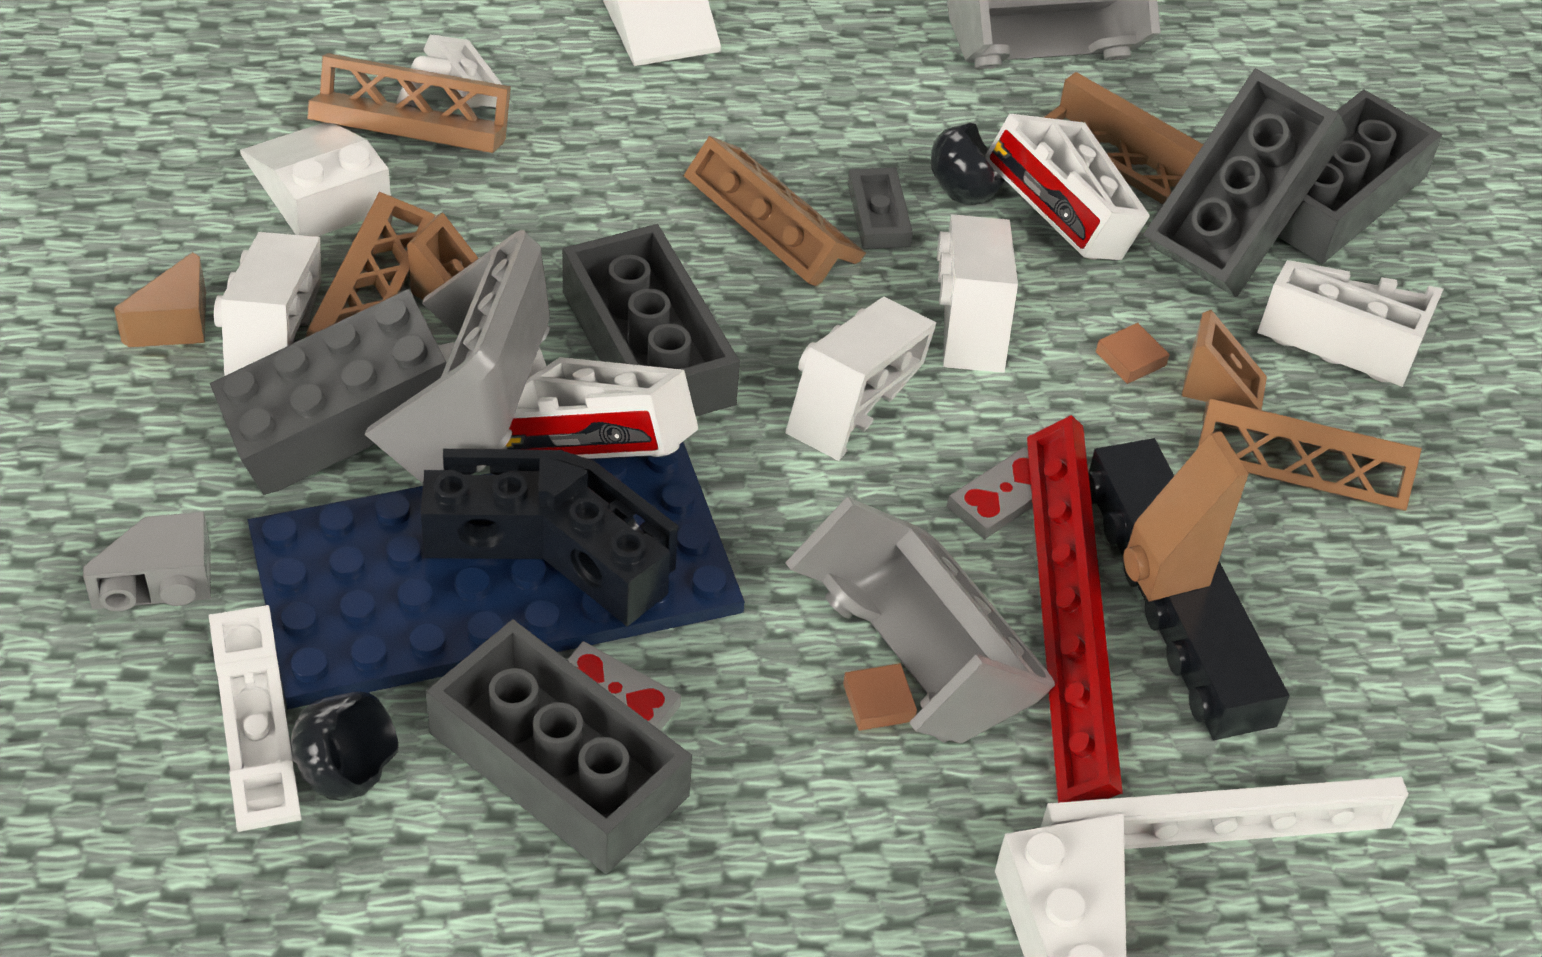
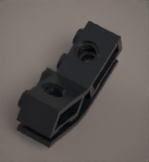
M443 449L444 470H424L421 504L424 558L544 559L626 626H629L668 595L669 574L676 569L678 525L595 461L562 450ZM486 465L490 466V473L494 475L472 474L477 472V466ZM635 514L645 520L640 527L634 519ZM471 523L492 524V525H490V526H483V527H482V526H475V525H473V524H471Z

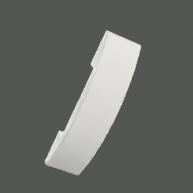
M269 605L209 615V623L219 682L237 831L241 832L300 821L301 813Z

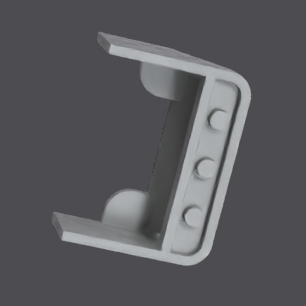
M947 0L949 19L964 59L969 63L975 62V69L977 70L1001 67L1002 60L1103 53L1105 61L1123 60L1131 57V50L1140 47L1161 33L1157 0Z
M524 230L512 234L424 297L422 304L458 335L442 376L367 427L364 434L422 484L424 470H444L443 449H503L512 436V431L509 427L539 346L550 331V327L547 325L550 319V310L541 246Z
M847 496L785 562L791 571L822 581L829 590L825 595L827 601L839 614L848 619L855 615L870 621L927 693L920 701L922 710L909 722L916 732L934 736L944 743L948 741L964 743L1038 703L1055 686V682L1049 672L949 552L932 535L916 525Z

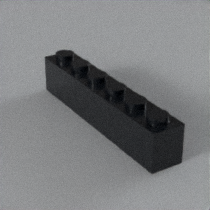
M1155 438L1094 449L1088 472L1092 504L1097 503L1104 517L1103 527L1108 542L1111 545L1117 544L1122 556H1124V551L1128 547L1134 523L1174 477ZM1218 562L1210 586L1153 601H1148L1139 583L1130 579L1124 565V573L1131 587L1138 586L1145 600V616L1150 628L1154 631L1159 630L1167 645L1166 656L1170 670L1174 675L1182 676L1189 690V706L1196 721L1205 723L1213 741L1277 727L1290 695L1221 563Z

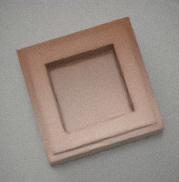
M1135 323L1098 340L1096 353L1127 384L1165 367L1170 355L1139 323Z
M901 663L845 672L843 684L858 731L908 723L916 716L917 708Z

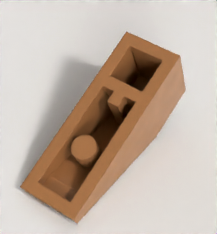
M1222 431L1209 434L1134 523L1128 547L1124 551V565L1131 580L1139 583L1148 601L1211 585L1249 475Z

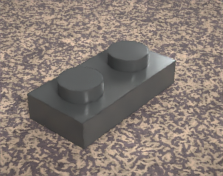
M897 168L849 169L848 188L862 249L911 247L913 231Z

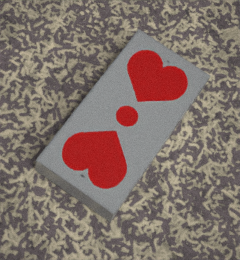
M1023 447L949 495L947 508L984 540L1033 507L1028 449Z
M584 641L567 659L660 731L681 705V695Z

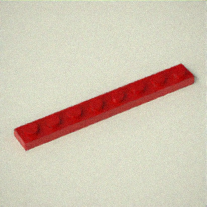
M1070 415L1027 437L1046 667L1055 682V686L1049 691L1058 803L1109 799L1123 793L1084 427Z

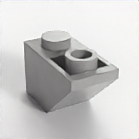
M204 512L144 517L83 567V578L92 609L105 608L110 611H125L136 605L166 603L172 606H183L194 600L211 599V545Z

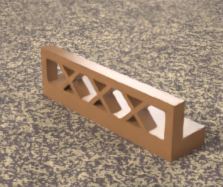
M327 53L322 56L320 94L309 100L308 119L494 153L506 139L511 86ZM335 68L350 70L363 88L354 95L334 92ZM365 73L378 76L371 81ZM385 77L398 80L409 96L399 104L387 102L375 85ZM412 82L422 83L423 85L416 89ZM431 85L443 87L455 104L445 112L432 110L420 93ZM457 90L466 91L470 93L467 94L465 97H462ZM367 92L372 99L360 96ZM476 94L497 97L495 121L478 118L466 102ZM413 100L418 107L408 106L406 104ZM459 108L463 115L452 114V112Z
M1077 72L1065 79L1060 105L1043 117L1060 120L1066 117L1071 121L1085 122L1099 143H1110L1119 149V153H1107V155L1125 181L1161 204H1164L1171 194L1170 187L1177 185L1204 145ZM1131 164L1148 165L1156 170L1157 175H1141L1132 170Z
M709 136L683 175L808 284L817 286L822 283L838 258L856 264L866 254L847 236L737 146Z
M379 192L307 330L306 337L399 294L409 274L408 249L406 251L405 248L436 215ZM393 216L418 226L417 231L396 235L391 226ZM392 251L400 265L379 269L374 260L376 255ZM375 285L383 300L362 304L357 296L359 288Z
M1210 398L1207 400L1197 449L1209 434L1213 433L1215 424L1238 429L1248 447L1236 453V455L1240 459L1252 451L1259 463L1255 464L1240 460L1250 474L1403 511L1407 510L1422 448ZM1248 432L1265 437L1254 442ZM1273 438L1291 442L1300 460L1283 470L1269 467L1258 447ZM1301 445L1317 448V450L1307 455ZM1325 451L1342 454L1353 472L1335 483L1322 480L1311 460ZM1354 457L1370 462L1359 467ZM1378 464L1403 469L1396 497L1376 493L1364 472ZM1305 465L1312 477L1293 473L1292 471ZM1357 477L1365 490L1344 484Z

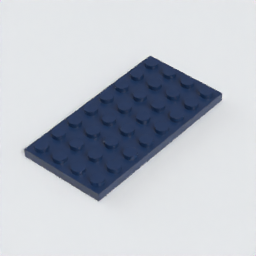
M684 442L679 444V448L675 452L660 457L649 455L590 459L598 463L678 525L676 569L669 574L668 595L629 626L624 625L544 559L424 558L421 524L423 486L247 519L265 606L269 605L278 666L287 710L310 705L324 697L358 691L373 692L443 677L512 619L554 651L562 652L578 648L583 641L590 645L744 613V598ZM487 473V474H482V475H494V474H492V473ZM637 514L634 515V519L640 527L645 520ZM471 523V524H473V525H475V526H482V527H483V526H490V525H492V524Z

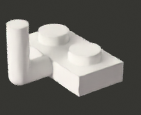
M430 34L423 49L427 56L416 57L411 65L412 69L502 85L471 42L466 39ZM412 82L416 89L423 85L422 83ZM403 87L396 100L397 104L409 96ZM457 90L462 97H465L467 94L470 93L466 91ZM476 94L466 103L471 108H480L481 106L496 108L497 97ZM411 100L406 105L415 107L416 104Z

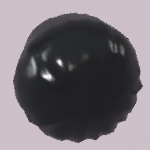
M974 123L945 129L934 141L931 150V169L941 188L952 200L966 205L982 204L989 201L996 195L1005 181L986 160L985 155L988 152V148L979 134L977 125Z
M358 691L320 698L303 709L296 720L291 736L292 761L297 763L301 772V778L308 782L315 792L328 799L344 801L364 796L380 781L383 767L398 752L399 743L396 730L389 713L380 700L368 692Z

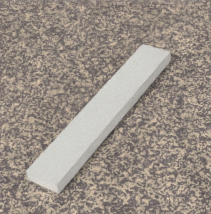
M1402 777L1047 803L1041 827L1124 813V849L1391 828L1408 796V792Z

